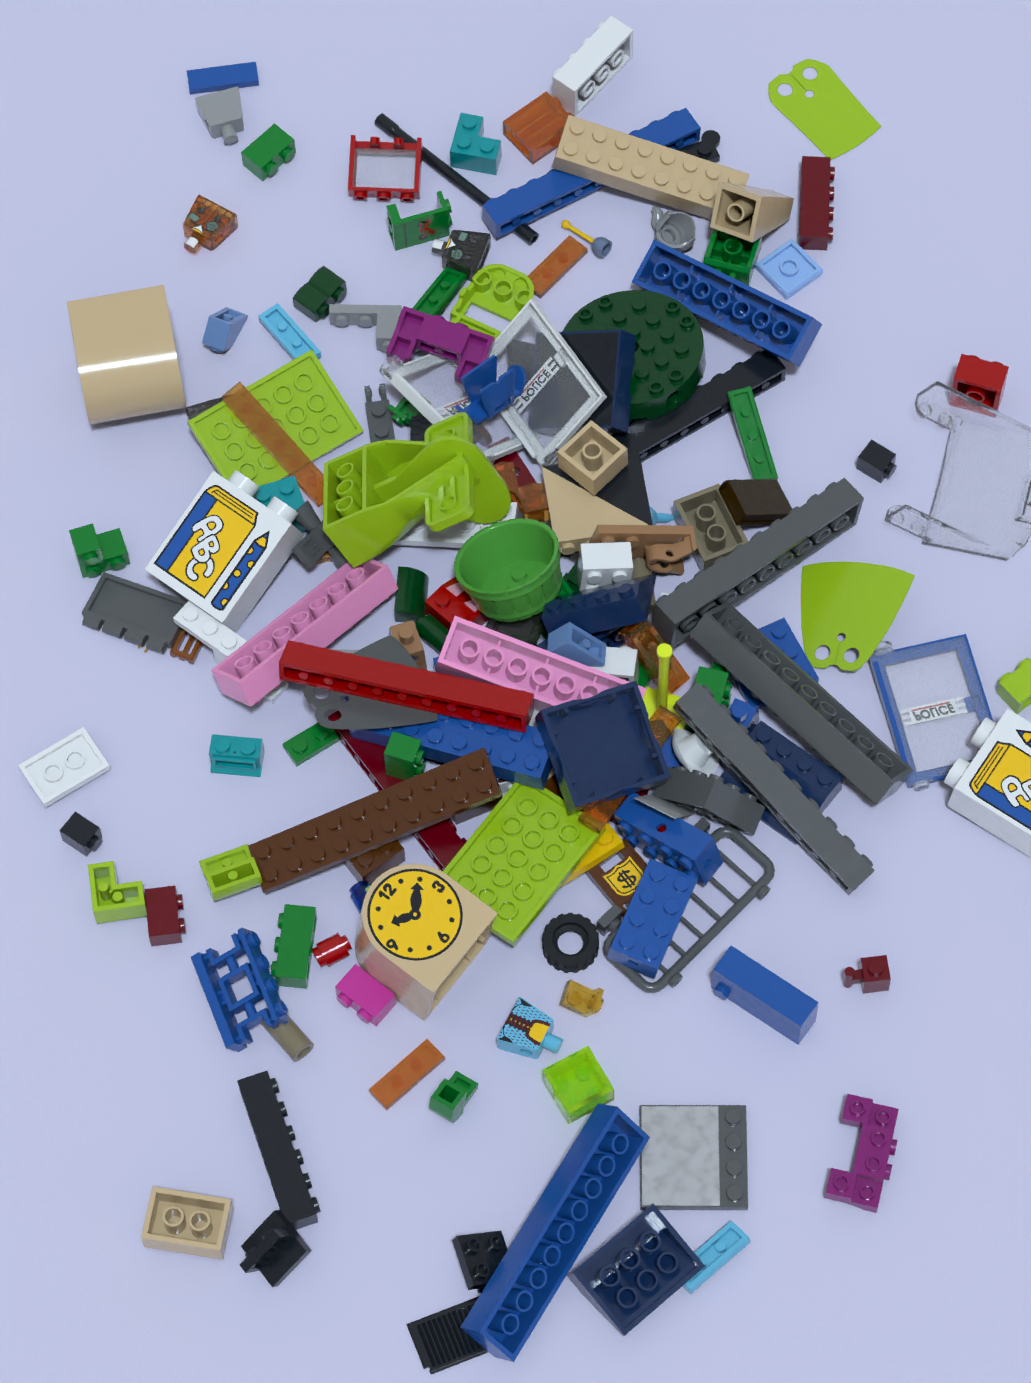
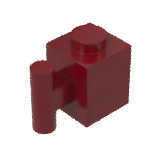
M887 955L860 958L858 970L847 967L844 971L843 986L850 988L855 983H861L863 994L889 991L891 978Z

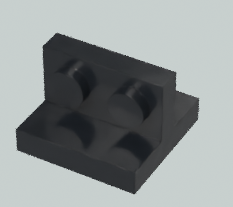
M274 1210L241 1245L246 1253V1258L240 1266L245 1273L260 1271L272 1287H276L312 1250L280 1210Z

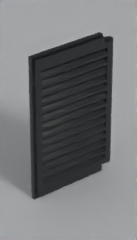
M478 1297L406 1324L424 1369L429 1368L431 1375L488 1353L485 1348L460 1328Z

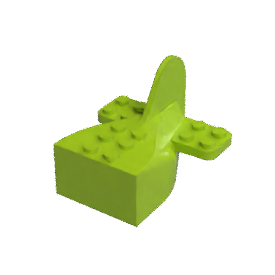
M461 412L431 425L425 431V442L408 440L377 441L363 445L324 463L323 531L353 568L371 560L391 547L424 517L430 530L438 532L466 520L489 524L497 522L506 516L511 506L510 490L484 453L473 444V422L467 413Z

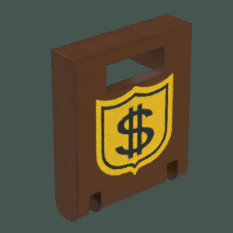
M626 839L623 840L625 846L623 849L585 872L612 906L616 904L623 910L622 918H624L627 911L623 905L625 904L627 908L629 907L647 866L646 862ZM618 854L622 861L605 873L601 866Z

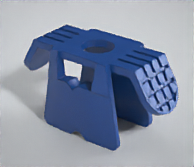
M492 355L461 377V382L470 405L463 409L456 404L455 408L460 412L467 413L471 420L478 425L487 418L492 419L507 406L512 405L514 399L523 393L527 379L525 370L520 365H512L496 382L497 357Z

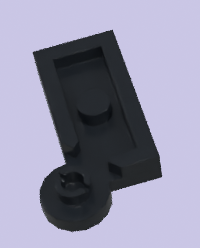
M707 130L702 134L700 142L676 150L714 163L719 162L720 155L716 147L720 143V135L714 130Z

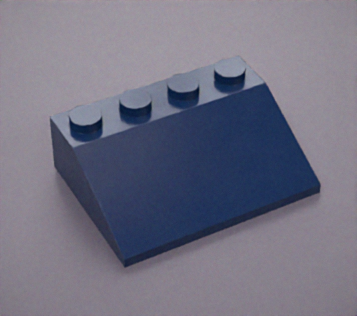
M646 575L560 595L554 600L545 603L541 619L548 634L568 622L589 634L645 622L649 614L656 575Z
M760 720L748 735L754 742L758 741L765 747L766 755L772 761L776 760L782 765L785 770L783 773L790 780L794 779L799 783L802 788L801 792L807 798H812L819 805L821 813L824 812L841 791L843 782L841 775ZM727 766L720 776L725 779L723 783L733 784L741 788V794L748 793L755 796ZM757 799L756 802L763 805L761 801ZM765 807L760 820L797 845L798 841Z
M653 1203L640 1212L567 1276L583 1296L625 1336L702 1270L705 1265Z

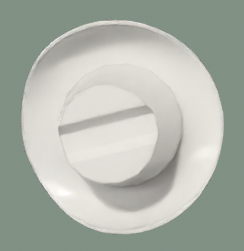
M674 729L672 747L680 763L690 770V773L694 769L705 773L707 777L713 774L720 762V758L697 733L684 729Z

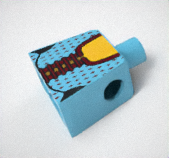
M519 997L497 1037V1048L538 1059L544 1048L558 1053L563 1039L552 1034L554 1020Z

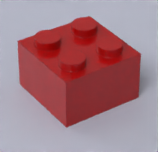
M961 354L953 379L950 403L997 415L1005 390L1009 367L1000 362L980 359L975 355Z

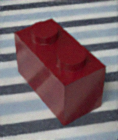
M175 885L144 889L151 947L182 943V933H186L185 918H180L179 910L184 909L182 894H177Z

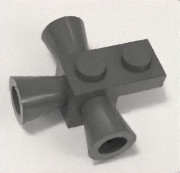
M307 500L296 510L298 515L294 520L306 528L309 533L292 551L307 568H310L328 551L339 569L348 560L323 531V520L320 521Z

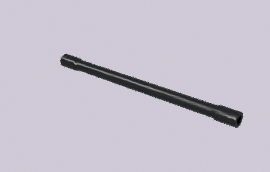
M381 113L376 118L374 124L389 136L403 138L404 143H417L413 137L403 131L398 124L385 114ZM423 146L422 160L481 206L491 199ZM521 224L514 230V233L529 245H532L539 237V234L527 224Z

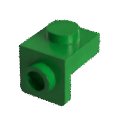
M405 397L402 398L396 407L391 404L388 407L394 413L391 418L401 426L407 423L411 427V416H422Z

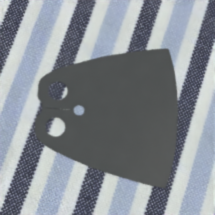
M392 635L384 637L353 653L354 655L419 668L408 651ZM309 685L303 691L307 702L313 704L316 708L315 717L318 723L325 728L379 729L438 721L437 713L329 690L328 697L318 699L313 695V691L318 687ZM346 695L349 697V700L343 702L340 700L341 696ZM330 709H337L341 712V718L337 721H329L325 718V713Z

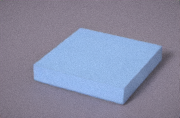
M790 239L755 265V269L786 300L823 274V269L793 239Z

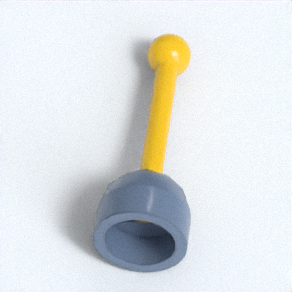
M569 220L561 222L563 229H570L592 243V250L597 256L604 258L612 248L610 240L604 237L593 239L572 226Z

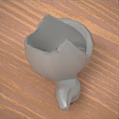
M652 207L651 223L654 230L657 231L655 234L657 241L679 252H683L694 245L696 227L690 215L684 212H671L670 210L663 214L659 207Z

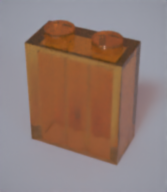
M546 91L503 121V135L533 165L558 148L568 115H574L571 112L567 113L560 101Z

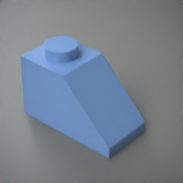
M228 307L210 315L202 343L208 345L209 349L216 352H223L231 348L242 330L248 315Z
M571 622L548 634L547 651L586 666L602 667L605 665L606 643Z

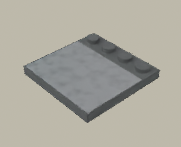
M640 1105V1128L650 1137L640 1153L641 1210H644L653 1203L659 1210H748L746 1105Z

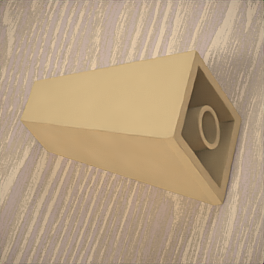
M719 182L710 227L754 242L790 219L794 198L773 190Z

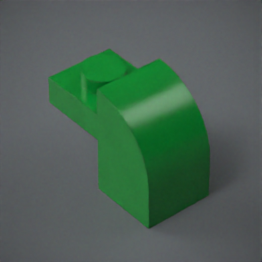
M455 1071L450 1080L444 1078L432 1094L429 1109L452 1123L456 1122L463 1114L464 1107L478 1089L479 1083Z

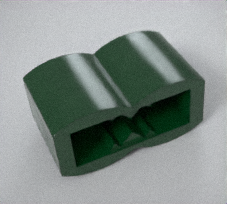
M322 266L296 292L293 297L294 307L317 322L321 318L328 316L329 304H335L344 299L347 293L346 281L325 266Z

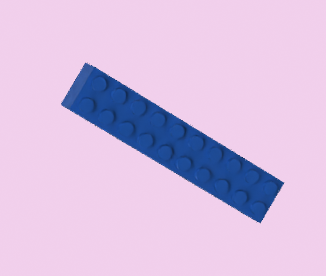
M597 1104L460 1327L496 1358L511 1362L515 1361L650 1138L617 1106Z

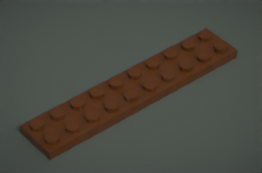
M481 748L248 845L262 877V890L265 894H268L503 796L487 750Z

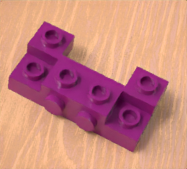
M403 306L395 331L386 350V357L401 363H407L412 360L416 349L459 363L454 374V380L462 383L461 377L489 358L495 344V337L470 329L463 323L455 324L447 321L442 316H432Z
M847 1094L841 1124L862 1129L853 1171L848 1172L831 1168L825 1194L826 1199L844 1202L862 1210L877 1213L884 1179H890L892 1165L887 1164L889 1155H895L898 1140L893 1139L898 1108L875 1104L873 1099Z

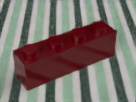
M802 156L799 246L803 250L827 251L828 241H833V227H829V221H833L834 207H829V201H834V187H830V181H834L835 167H830L831 157Z

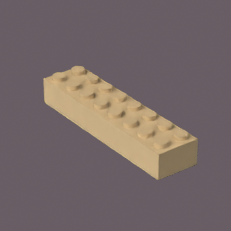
M571 115L567 117L551 167L710 220L712 219L719 182L746 186L749 178L748 173Z

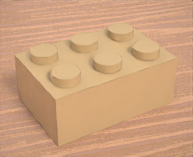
M152 1186L141 1235L144 1247L223 1260L234 1212L232 1200Z

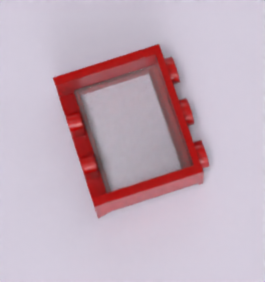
M351 135L348 176L349 197H353L355 200H367V197L377 198L379 201H390L391 198H395L403 202H413L414 199H420L422 138H417V143H404L403 138H394V142H380L379 137H370V141H357L356 135Z

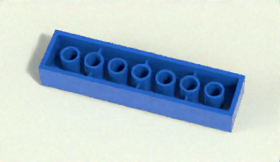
M655 239L632 280V283L642 290L669 296L686 306L694 316L797 367H800L822 326L812 316Z
M438 714V721L379 729H349L352 738L387 747L392 731L422 740V749L425 751L424 758L442 763H448L476 750L485 748L497 778L544 790L552 768L539 728L528 725L527 731L524 733Z

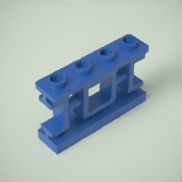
M240 928L237 930L238 934L234 933L231 935L235 947L219 956L217 950L211 948L207 949L205 954L198 952L191 956L225 1047L237 1052L247 1048L246 1043L250 1044L253 1042L249 1030L265 1021L267 1027L275 1029L279 1027L278 1024L285 1025L289 1022L287 1006L279 997L277 992L279 990L278 984L268 969L270 967L269 961L262 954L259 946L261 944L260 939L254 931ZM247 954L250 963L246 962L239 967L236 959ZM227 965L230 973L220 978L216 968L220 969ZM247 975L253 993L237 1001L231 984ZM265 999L268 1009L264 1008L257 1012L254 1004ZM245 1010L248 1018L238 1023L234 1013L239 1014Z

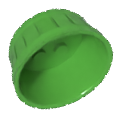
M516 518L494 523L475 533L459 549L455 558L456 561H454L455 576L463 590L472 598L478 610L488 618L502 622H513L530 618L542 612L545 603L554 600L561 589V552L557 535L547 524L534 519Z

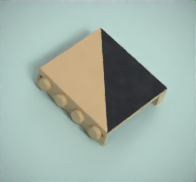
M639 451L628 453V465L595 496L560 469L558 464L541 466L551 525L557 535L561 554H573L580 550V544L589 543L597 525H653Z

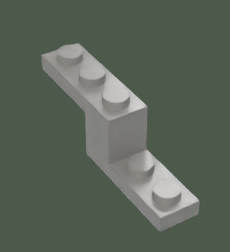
M329 304L330 325L339 327L347 325L376 326L377 351L386 352L402 311V305Z

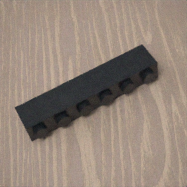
M264 1071L237 1080L280 1211L295 1230L318 1223L316 1213L321 1212L316 1197H310L308 1189L312 1188L308 1173L302 1174L300 1165L304 1164L300 1149L294 1150L292 1141L296 1140L292 1126H286L284 1117H287L288 1114L284 1102H278L276 1094L280 1093L276 1079H270L268 1071Z

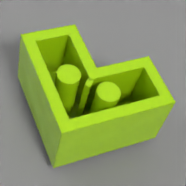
M114 861L88 865L92 907L97 924L147 916L145 890L142 881L118 884Z

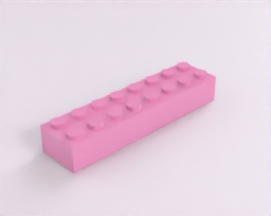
M373 559L355 568L349 562L344 564L211 669L221 692L250 707L260 702L266 694L279 687L281 682L284 681L279 677V660L288 640L325 648L334 643L340 635L351 629L355 623L370 614L375 607L389 599L398 590L388 565Z
M454 616L435 667L436 671L444 674L534 693V708L539 710L572 700L590 698L604 690L630 683L629 681ZM638 685L643 698L647 688Z

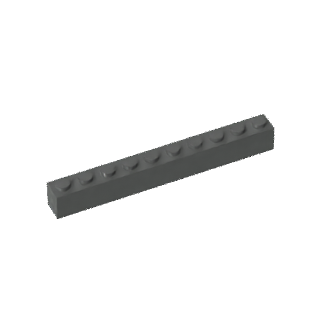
M697 682L675 702L673 709L835 882L850 895L875 871L872 868L873 863L864 854L860 855L854 849V842L848 836H842L839 833L836 823L827 816L825 818L819 811V805L812 798H807L801 792L802 788L799 783L794 779L790 780L783 773L785 770L782 765L776 760L772 761L766 755L765 747L758 741L754 742L748 736L749 731L740 722L737 724L731 718L730 710L724 704L719 705L715 701L713 692L706 685L701 686Z

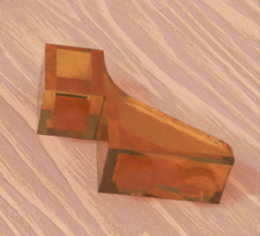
M499 462L493 465L506 482L510 490L511 502L518 503L524 519H534L539 522L550 520L543 482L528 483L519 487L513 462Z

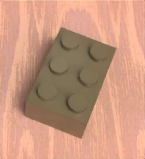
M719 484L673 502V516L678 526L694 527L697 549L692 554L700 570L708 569L719 557H726L737 545H744L748 542L741 526L736 525L719 492Z

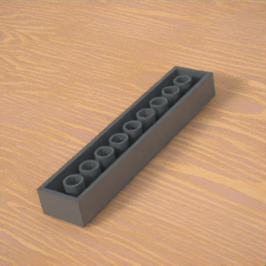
M845 478L837 483H830L825 491L819 495H812L804 505L794 507L786 517L781 520L776 519L768 529L755 533L750 541L744 545H737L729 555L719 557L711 567L698 571L693 579L687 583H680L669 595L659 597L655 602L650 630L662 643L669 644L674 648L690 637L689 634L706 612L725 602H729L735 607L855 526L864 497Z
M725 602L706 612L689 634L700 648L705 649L713 656L716 663L724 666L732 673L736 681L743 683L755 698L764 702L769 707L771 713L786 722L791 731L799 734L811 749L818 751L830 766L840 771L847 782L855 785L862 791L867 800L874 802L876 805L894 794L913 772L914 769L729 602Z

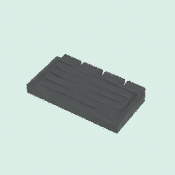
M103 572L82 611L84 617L82 625L98 631L102 627V632L118 638H122L124 635V640L144 646L146 643L147 648L164 653L167 647L172 648L182 629L174 623L173 617L188 601Z

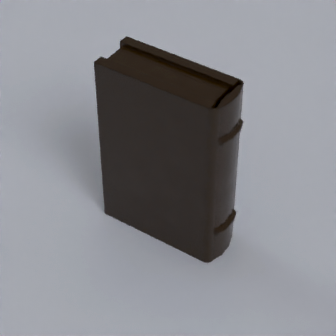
M777 479L726 480L719 488V492L736 525L772 524L776 519L781 520L786 517L792 510Z

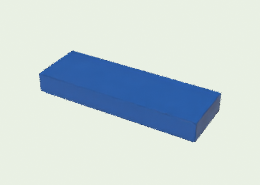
M256 62L187 70L190 94L226 90L237 86L242 88L259 85Z

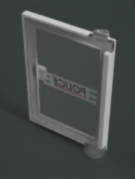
M530 299L496 338L489 357L492 355L497 357L496 382L512 365H520L525 370L527 379L523 393L514 399L512 405L507 406L500 413L532 458H535L541 466L555 464L558 461L557 451L568 442L607 396L538 303Z
M428 354L402 364V360L397 355H393L385 360L379 369L380 374L432 424L461 413L455 408L456 404L463 409L470 405L463 384L454 380V374L459 363ZM500 412L492 419L487 418L479 425L473 422V444L484 453L492 465L496 459L525 448ZM534 431L539 440H541L542 436L538 432Z

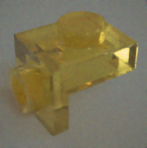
M569 980L565 984L559 1005L586 1018L600 1011L604 1002L602 998L604 990L601 988L592 990L573 980Z

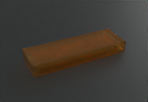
M569 235L528 275L534 285V295L541 299L588 253V248Z
M426 1039L369 1089V1093L387 1111L445 1060V1056Z

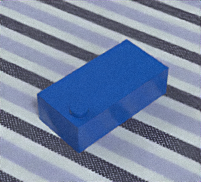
M733 946L728 948L714 967L712 989L719 998L723 1000L729 999L797 1045H799L815 1023L819 1002Z

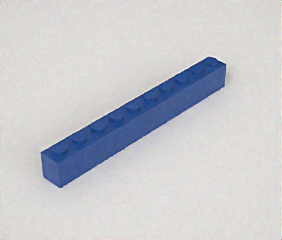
M684 108L680 111H673L659 121H652L648 126L640 130H634L629 135L676 150L699 142L701 127L688 109ZM552 169L537 179L529 180L525 185L510 189L502 196L489 199L482 205V218L497 239L514 231L521 224L535 221L606 185Z

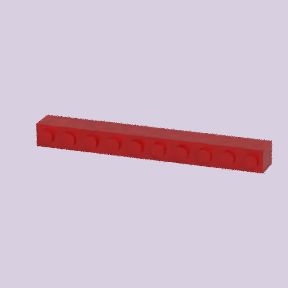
M288 640L279 660V677L281 680L526 733L534 712V693L308 645L302 642Z

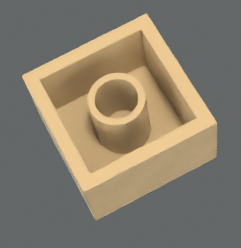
M591 420L557 451L558 467L595 496L628 465V449Z

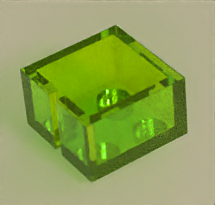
M589 1046L542 1070V1081L553 1100H556V1105L567 1124L593 1112L598 1103L606 1105L614 1100V1088Z

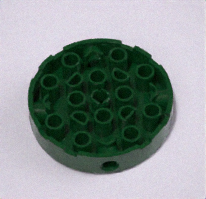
M628 290L601 296L576 312L562 331L623 330L636 335L634 367L630 381L631 404L629 422H632V419L645 417L646 420H651L675 410L693 395L697 389V384L703 378L705 372L704 339L698 320L682 303L661 293L645 290Z

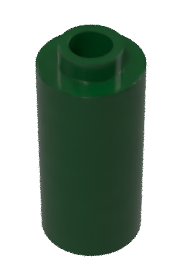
M432 614L422 615L415 623L419 637L437 652L441 653L449 628Z

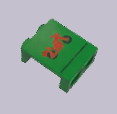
M441 191L437 192L438 209L401 219L396 204L386 206L388 232L395 251L450 236L449 226H452L450 216L452 209L449 200L444 199Z

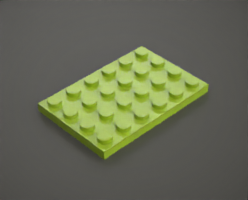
M312 349L187 422V425L220 476L228 480L233 472L237 470L258 486L289 477L362 434L364 431Z
M514 783L443 872L498 913L491 932L514 946L606 829L603 824L581 810L569 814L565 801L546 788L540 790Z

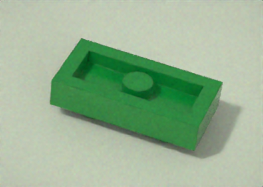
M316 723L282 745L297 767L339 742V737L333 729L325 728Z

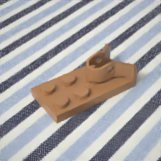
M597 525L589 543L631 542L632 559L644 558L650 570L664 574H679V576H682L684 573L682 558L694 553L697 549L693 526ZM660 563H665L667 567H661Z

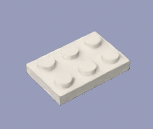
M84 727L18 765L19 770L45 808L110 770V765Z

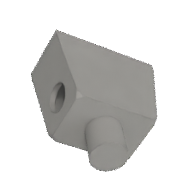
M238 86L195 97L197 112L210 136L214 139L223 137L226 144L235 143L238 140L236 133L244 130Z

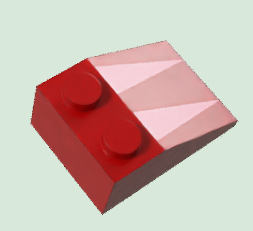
M456 577L442 584L425 600L426 615L432 614L449 629L454 616L481 626L490 619L478 610L474 601L463 590Z

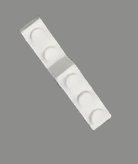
M190 600L173 617L174 623L213 650L214 660L217 665L247 642ZM284 680L281 682L279 687L271 690L264 698L274 704L289 687L288 681Z

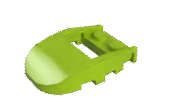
M487 265L472 277V282L466 288L463 287L460 291L459 299L450 313V322L455 324L463 323L470 329L495 337L496 340L502 332L466 316L465 314L470 306L474 305L511 322L527 302L533 299L534 285L527 275L506 265Z

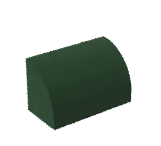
M398 566V590L396 591L394 607L395 622L413 620L416 623L422 615L426 616L425 600L428 597L429 577L424 572L415 568Z

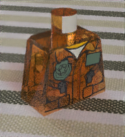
M199 194L183 223L184 235L187 238V241L184 243L185 249L193 254L196 253L200 246L210 251L215 250L238 228L237 214Z

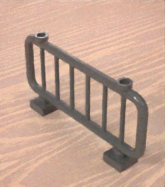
M702 817L694 827L709 834L710 823ZM720 827L710 836L714 838L715 843L723 837L732 838L764 867L763 876L755 882L719 850L722 859L751 884L752 887L738 900L712 877L709 881L735 903L722 917L695 893H692L691 898L714 917L717 922L703 935L682 916L680 921L700 939L687 952L671 940L670 945L682 957L669 970L661 964L659 969L664 975L656 982H648L635 970L608 959L641 990L655 993L664 989L668 984L674 988L683 978L680 972L755 897L762 900L771 890L767 885L774 877L775 868L773 862L733 827ZM616 904L597 921L596 930L603 937L609 931L611 932L603 945L606 957L622 922L623 910Z

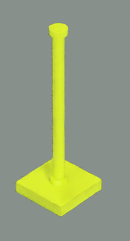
M663 643L657 647V656L659 657L658 690L646 686L645 688L647 689L643 701L648 712L649 723L662 720L670 734L673 735L674 729L685 730L687 723L673 709L675 702L681 697L668 693L669 658L672 656V647L669 644Z

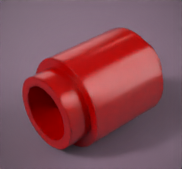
M336 933L317 943V947L311 950L322 968L325 965L329 967L350 956L348 950L352 949L345 935L340 937L339 933Z

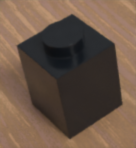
M871 439L858 456L856 469L882 483L886 476L890 478L896 470V454Z
M76 811L59 830L62 841L86 857L91 851L97 850L102 842L100 827Z

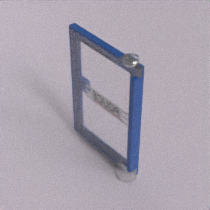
M966 634L893 650L891 642L881 641L869 658L897 754L914 769L905 780L907 788L914 787L915 791H923L929 788V783L945 780L959 757L964 758L970 763L980 749L970 742L986 717L993 721Z

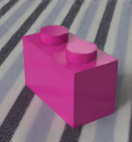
M357 964L335 986L336 999L346 1008L352 1007L357 1011V1016L367 1024L371 1022L376 1027L396 1005L395 994Z

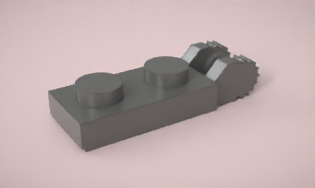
M385 383L379 384L381 401L372 402L370 385L364 386L366 397L365 409L371 443L382 440H395L391 411L388 409L390 403L387 400Z

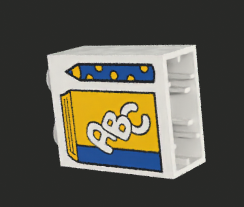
M235 470L230 478L226 480L213 471L145 570L228 628L237 632L304 534L291 524L298 515V512L274 496L266 507L253 498L259 486L249 478Z
M1007 708L998 723L986 717L977 729L970 743L980 750L970 763L964 758L959 757L944 780L945 784L953 788L947 806L1031 858V723Z

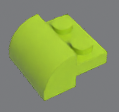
M248 844L199 861L213 901L254 888L263 883L255 859L251 856Z

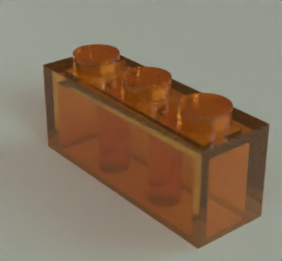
M648 619L645 622L625 626L618 633L628 647L638 649L639 662L658 687L659 657L657 656V647L665 642ZM673 653L669 658L668 693L670 694L690 679Z

